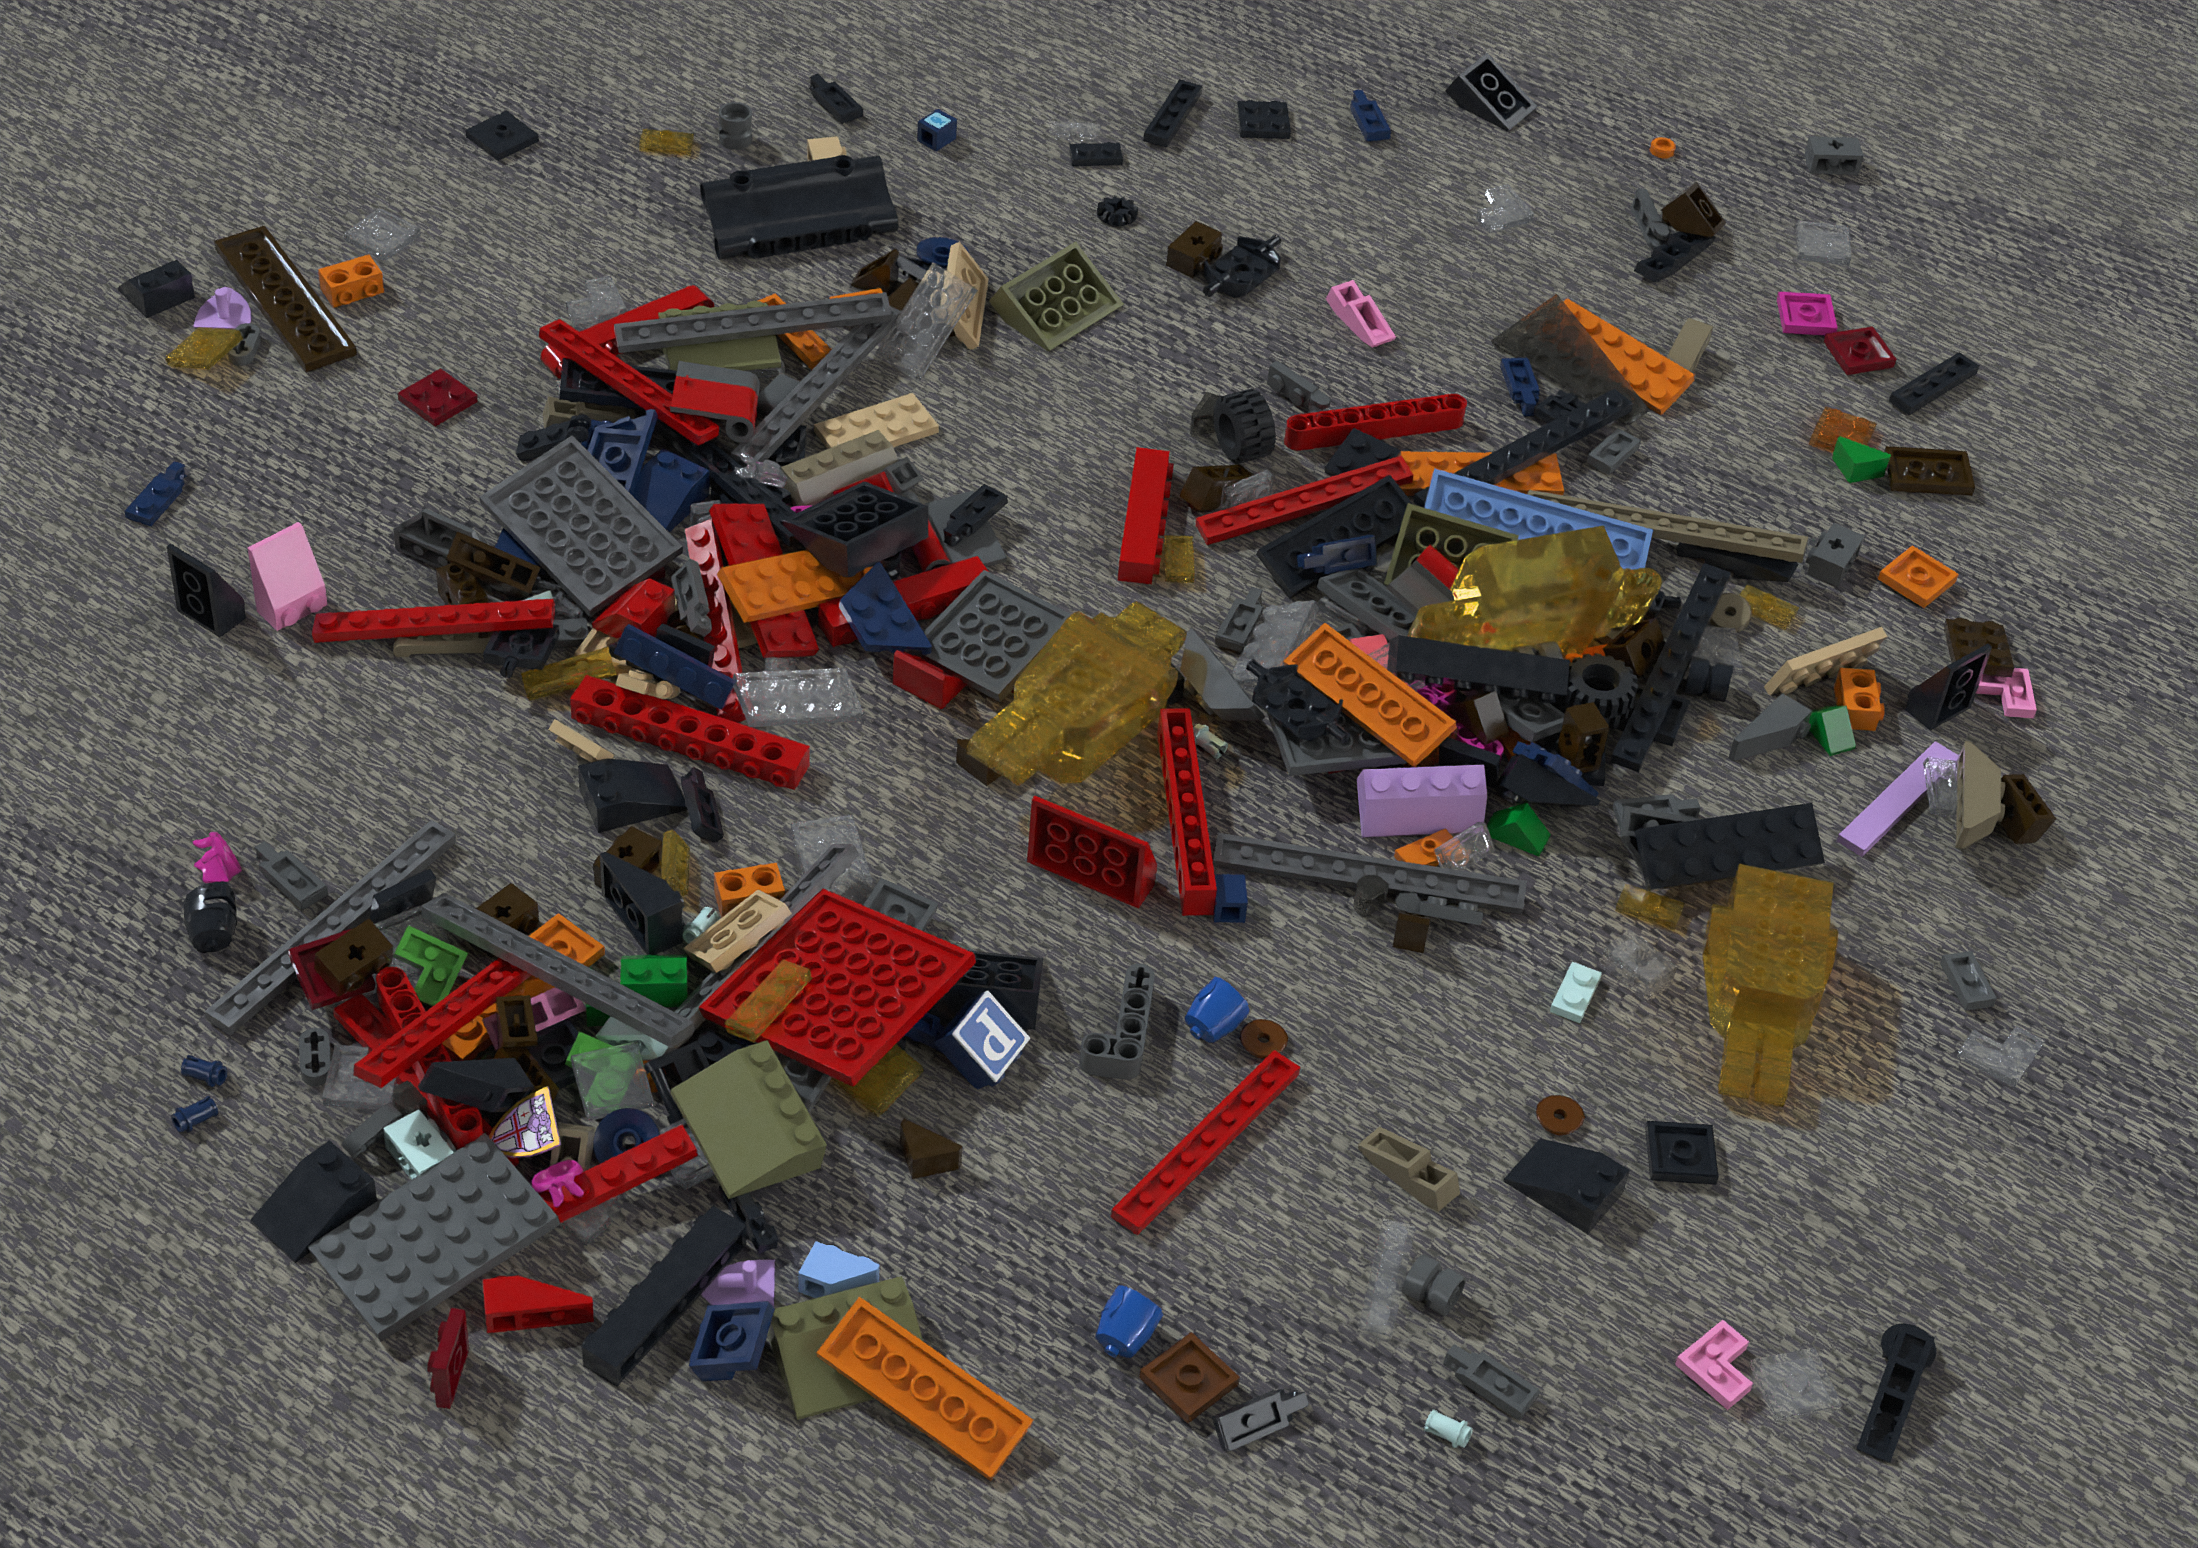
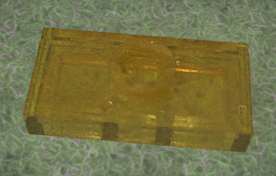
M643 129L639 142V151L691 156L694 133Z
M1164 535L1165 582L1194 583L1193 536Z
M1748 584L1739 594L1750 604L1752 616L1783 630L1787 629L1798 613L1799 607Z
M672 829L663 833L662 859L660 861L662 869L661 879L665 880L673 891L677 890L683 897L688 895L690 847Z
M1625 883L1615 911L1675 931L1685 903Z

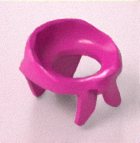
M210 832L209 837L193 841V845L198 848L211 846V849L194 864V867L202 870L203 882H229L242 871L231 848L219 833Z
M573 1160L556 1163L536 1174L532 1180V1187L538 1194L549 1190L554 1207L557 1208L564 1199L562 1186H565L575 1196L581 1197L584 1195V1191L574 1182L575 1176L581 1174L583 1169L578 1162Z

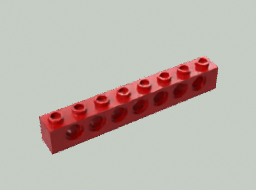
M589 675L584 677L570 698L571 718L581 724H591L603 728L609 733L622 734L631 737L637 742L650 743L659 746L665 751L681 753L693 760H702L715 764L721 769H730L743 773L749 778H758L771 782L777 787L795 790L810 766L809 745L668 700L616 686L614 683Z
M1190 708L1160 709L1157 737L1182 916L1213 915L1217 888Z

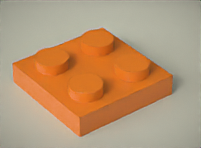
M1912 545L1880 571L1878 580L1922 608H1925L1956 583L1959 574Z

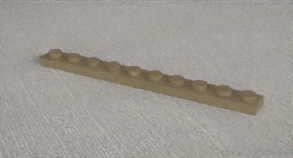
M1534 490L1528 491V495L1652 529L1651 538L1799 563L1803 562L1808 544L1807 536Z

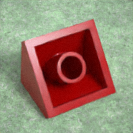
M898 650L894 654L893 684L940 709H943L967 685L963 683L962 679L948 675L942 669L926 662L917 655Z

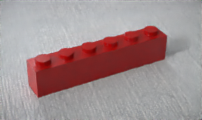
M1136 447L1119 560L1118 581L1152 585L1153 574L1159 575L1161 558L1156 557V555L1162 556L1164 538L1158 537L1165 534L1166 519H1161V517H1167L1169 500H1164V498H1170L1171 482L1166 480H1172L1174 463H1169L1170 451Z
M975 556L896 580L893 583L916 621L930 619L934 615L943 613L983 570H988L980 558ZM841 598L818 604V625L833 647L841 644H850L858 639L839 608Z

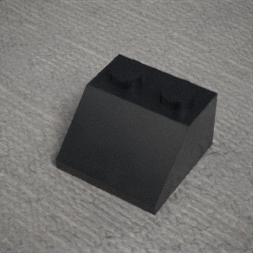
M178 260L168 262L151 271L142 273L127 280L118 287V291L146 318L195 298L192 275Z

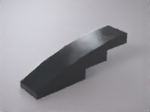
M1679 231L1670 234L1667 244L1654 248L1651 257L1637 262L1634 271L1654 283L1661 281L1676 273L1715 241L1716 237Z
M1681 542L1676 547L1678 556L1700 558L1705 560V564L1720 569H1732L1734 577L1738 579L1789 582L1798 566L1797 562H1788L1781 559L1759 557L1752 554L1730 552L1728 550L1701 547Z
M1901 1324L1856 1450L1885 1462H1891L1935 1337Z

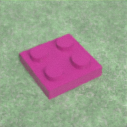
M1778 292L1777 305L1783 333L1825 335L1837 331L1830 294Z

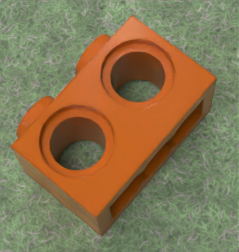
M369 254L318 269L320 289L333 308L384 293L382 272Z
M1839 668L1834 684L1836 705L1847 706L1853 730L1876 731L1878 721H1882L1884 718L1885 707L1884 703H1880L1881 684L1876 682L1875 670Z
M777 863L714 873V893L721 918L757 890L778 900L785 895Z

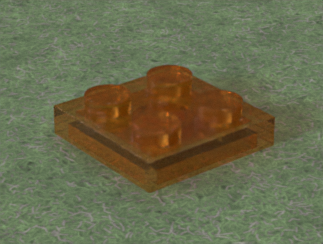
M1825 406L1812 433L1809 445L1834 453L1837 439L1841 436L1868 446L1877 423Z

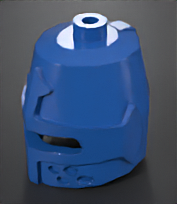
M1215 976L1194 997V1001L1184 1019L1187 1026L1191 1029L1190 1033L1194 1038L1198 1040L1201 1038L1208 1043H1214L1234 1031L1249 1015L1250 1009L1247 1001L1236 989L1225 980Z
M1119 1285L1101 1312V1319L1095 1338L1098 1343L1105 1347V1352L1115 1358L1118 1355L1132 1358L1149 1341L1163 1317L1162 1310L1139 1292Z

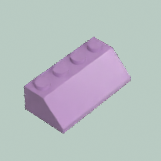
M1484 765L1365 769L1356 779L1362 838L1431 835L1445 828L1450 834L1483 832L1487 799Z

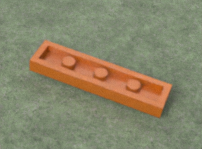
M776 293L758 300L762 303L767 302L768 306L786 304ZM813 330L776 334L811 370L832 350Z

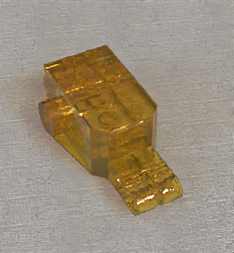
M1604 525L1485 545L1465 556L1450 588L1455 600L1421 607L1414 618L1407 636L1511 651L1516 647L1527 645L1534 647L1538 643L1555 641L1561 652L1580 654L1590 646L1594 638L1604 637L1606 634H1609L1611 628L1641 622L1661 588L1662 579L1655 570L1650 568L1623 569Z
M1138 601L1130 604L1115 618L1109 617L1102 612L1093 619L1081 611L1071 614L1015 682L1014 701L971 737L967 745V754L1017 786L1023 784L1038 770L1059 783H1082L1159 716L1160 709H1166L1167 699L1172 694L1178 680V671L1171 666V660L1183 646L1187 636L1186 630L1165 617H1161L1158 613Z
M1739 864L1727 906L1711 905L1705 928L1702 958L1709 1021L1724 1038L1718 1094L1748 1100L1752 1084H1755V1102L1784 1107L1790 1083L1793 1049L1806 1043L1835 961L1838 929L1829 928L1834 883ZM1756 1052H1758V1061L1755 1060Z

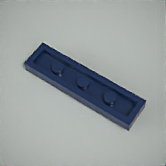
M630 624L625 627L614 651L616 655L721 710L725 707L737 682Z

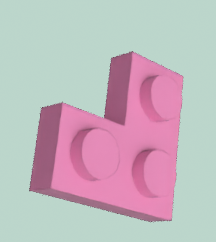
M2014 668L2012 678L1982 675L1976 694L2001 696L2004 715L2007 717L2034 718L2037 709L2028 669Z
M1724 1320L1720 1321L1681 1353L1675 1363L1680 1370L1727 1410L1749 1393L1753 1385L1748 1378L1730 1364L1747 1349L1749 1341Z

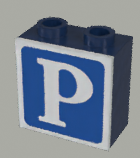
M985 991L967 999L933 1043L974 1088L980 1089L987 1085L993 1087L1005 1077V1070L1020 1058L1023 1053L1021 1050L1030 1040V1037L989 991Z

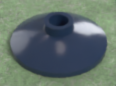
M944 237L927 238L918 243L916 253L922 261L940 269H945L948 266L951 245L958 243V241Z
M622 1108L609 1113L601 1120L594 1134L593 1146L596 1158L601 1164L630 1150L625 1146V1141L630 1136L635 1139L634 1147L660 1135L658 1126L648 1114L638 1109Z

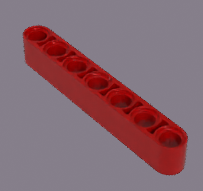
M691 285L582 330L580 333L616 356L621 353L618 351L614 324L659 319V312H665L673 308L680 310H691L697 306L712 308L714 307V302L697 286ZM548 345L541 352V362L556 377L561 379L563 358L569 357Z
M1445 394L1293 415L1288 418L1286 423L1284 444L1287 448L1295 451L1337 446L1343 443L1353 428L1379 440L1457 429L1464 423L1467 400L1459 394Z
M391 966L377 973L376 985L379 1005L393 1032L396 1034L426 1011L402 969ZM441 1043L414 1063L412 1068L421 1082L432 1062H448L452 1060L443 1043ZM426 1093L456 1150L461 1149L483 1135L482 1117L478 1108Z

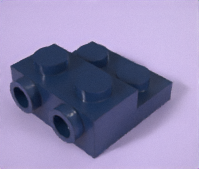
M769 1301L707 1306L704 1319L700 1324L694 1350L690 1356L689 1367L702 1382L733 1380L735 1371L757 1370L775 1311L774 1307Z

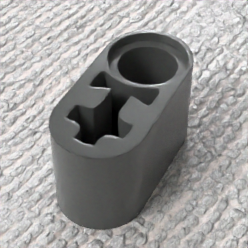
M783 373L779 374L760 392L757 411L768 416L801 381Z

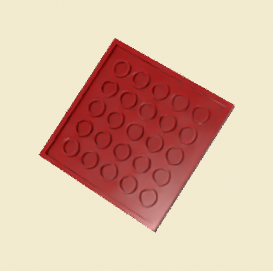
M823 888L699 1006V1010L704 1018L757 1043L768 1040L773 1050L854 1087L976 963L975 954Z

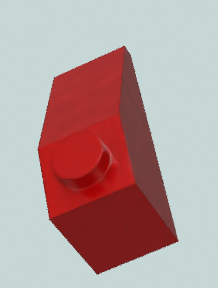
M497 1276L483 1279L487 1333L594 1322L593 1299L591 1296L522 1276Z

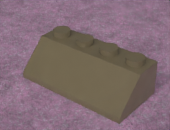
M879 430L781 467V485L791 493L790 503L793 506L815 505L834 496L833 491L878 474L884 468L899 460L893 445Z

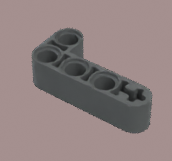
M1142 963L1133 964L1126 971L1116 1035L1091 1033L1082 1039L1079 1064L1085 1073L1123 1080L1134 1079L1140 1074L1155 978L1153 969L1148 965Z

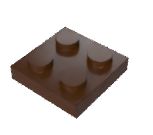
M1192 1332L1143 1367L1139 1378L1187 1424L1236 1388L1240 1381V1377Z

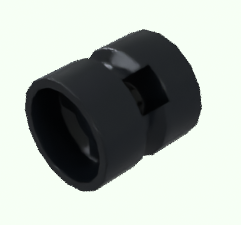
M1693 656L1684 693L1695 696L1707 693L1709 699L1725 702L1734 666L1720 662L1712 666L1709 660Z

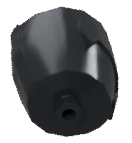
M225 881L196 887L186 895L183 902L184 923L190 941L198 952L221 951L230 945L237 925L235 893ZM211 899H223L228 903L219 902L205 904L204 901Z

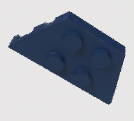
M655 409L646 410L647 415L631 420L630 416L619 419L615 423L596 426L587 450L632 496L658 418Z
M881 562L876 563L840 599L839 608L865 651H889L895 653L896 650L904 652V649L921 650V653L924 655L931 653V643Z
M1518 741L1513 750L1514 754H1522L1597 798L1599 793L1581 778L1582 772L1571 766L1572 763L1560 755L1551 754L1533 742L1527 745Z

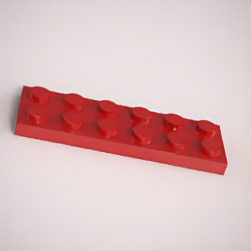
M764 504L712 505L709 513L729 566L783 555ZM804 610L750 622L763 658L814 656L819 651Z

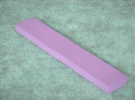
M1935 741L1838 835L1837 842L1863 857L1957 765L1959 755Z

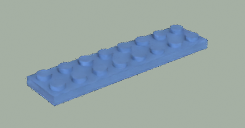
M1438 469L1433 471L1424 508L1519 535L1515 547L1517 549L1599 572L1643 577L1653 530Z

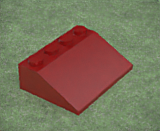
M1034 796L1032 798L1027 862L1139 909L1156 881L1157 862L1149 843L1040 797Z

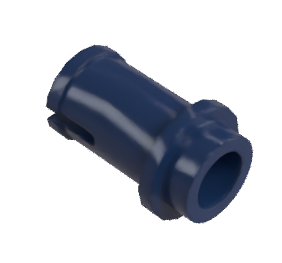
M188 1055L181 1065V1074L183 1076L205 1081L210 1087L222 1085L227 1077V1067L223 1066V1063L218 1060L210 1062L196 1058L193 1055Z
M206 1096L204 1099L184 1109L182 1107L176 1108L175 1113L171 1115V1120L178 1132L186 1131L189 1133L192 1131L193 1126L218 1116V1108L214 1100L210 1099V1096Z

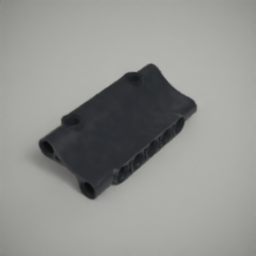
M838 155L831 158L735 171L730 175V178L700 183L701 199L712 225L715 252L719 260L743 256L744 251H747L751 258L758 259L806 251L809 248L812 250L831 247L834 244L859 242L858 240L867 241L871 237L872 232L874 235L898 231L899 227L897 213L888 191L883 163L879 155L857 159L847 155Z

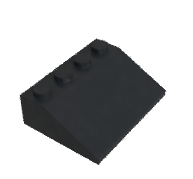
M865 481L783 520V525L826 569L836 572L842 577L855 576L858 572L872 567L888 557L895 556L898 552L915 546L918 542L929 537L927 505Z
M971 951L975 954L976 963L928 1011V1013L939 1017L940 1020H945L946 1023H949L967 999L989 991L1024 1031L1029 1029L1035 1030L1043 958Z

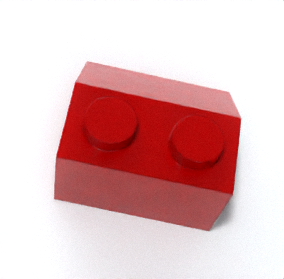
M650 578L637 583L615 599L592 623V628L619 639L625 627L630 624L655 637L657 628L662 623L667 625L669 616L675 612V589Z

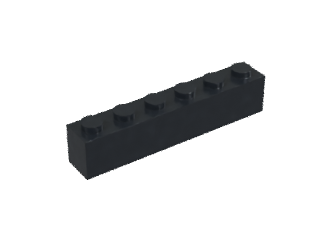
M1398 635L1389 642L1387 670L1404 683H1413L1415 679L1425 681V685L1431 687H1442L1443 684L1453 685L1454 690L1471 691V688L1482 689V693L1496 691L1497 695H1499L1500 692L1510 693V697L1514 699H1527L1528 696L1538 697V701L1542 703H1556L1557 699L1567 695L1570 660Z
M712 1206L704 1215H699L693 1222L690 1231L683 1238L680 1237L673 1243L670 1252L665 1258L653 1264L648 1276L640 1285H634L628 1292L626 1300L618 1308H613L607 1314L602 1326L596 1332H591L587 1335L581 1347L583 1366L617 1387L714 1281L718 1274L746 1245V1225L715 1206Z

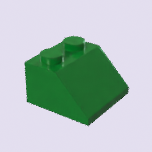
M687 954L622 955L620 984L663 1007H679L687 999Z

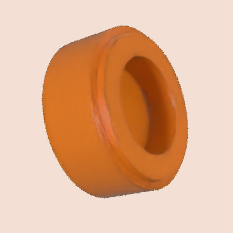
M1664 137L1652 140L1650 146L1651 154L1663 159L1672 157L1676 149L1675 143Z

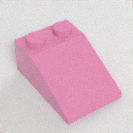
M297 522L248 547L256 609L275 630L278 631L286 626H291L303 617L319 612L323 607L327 606L325 584L302 524Z

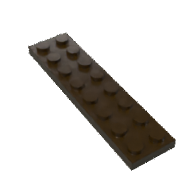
M265 225L214 241L217 253L305 372L357 356L354 343Z

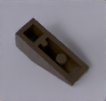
M1240 464L1192 467L1179 496L1188 502V507L1195 511L1215 510L1259 482L1260 478Z
M458 531L446 557V560L494 589L519 600H524L528 597L541 568Z

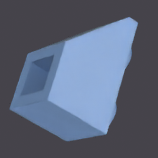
M815 1241L798 1273V1292L818 1298L879 1282L880 1264L873 1262L867 1257H858L841 1251L836 1246L825 1245Z

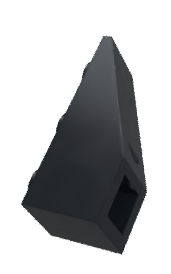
M515 1058L432 1062L418 1086L420 1091L492 1113L507 1112L518 1101L527 1097L534 1087Z

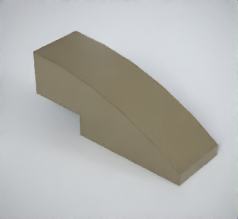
M1688 318L1667 358L1693 373L1699 364L1701 355L1710 342L1713 326Z
M549 396L543 410L544 428L552 424L570 421L572 416H578L579 414H586V416L591 418L590 420L593 419L600 422L607 420L615 423L619 419L630 416L631 420L635 419L634 409L612 405L601 406L585 402L574 403Z
M1378 1127L1358 1144V1150L1377 1169L1415 1199L1437 1212L1460 1194L1457 1173L1433 1162L1430 1150L1381 1127Z

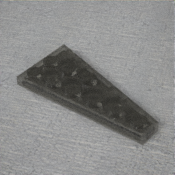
M1558 294L1491 340L1493 345L1515 358H1528L1532 369L1586 402H1590L1612 389H1616L1634 403L1632 412L1617 419V421L1625 426L1630 425L1649 411L1645 403Z

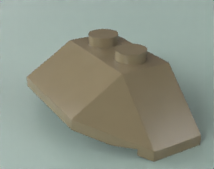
M1969 741L1964 742L1957 760L1955 848L1967 849L1991 834L1996 822L2002 821L2005 812V804L2001 803L2005 791V782H2001V769Z

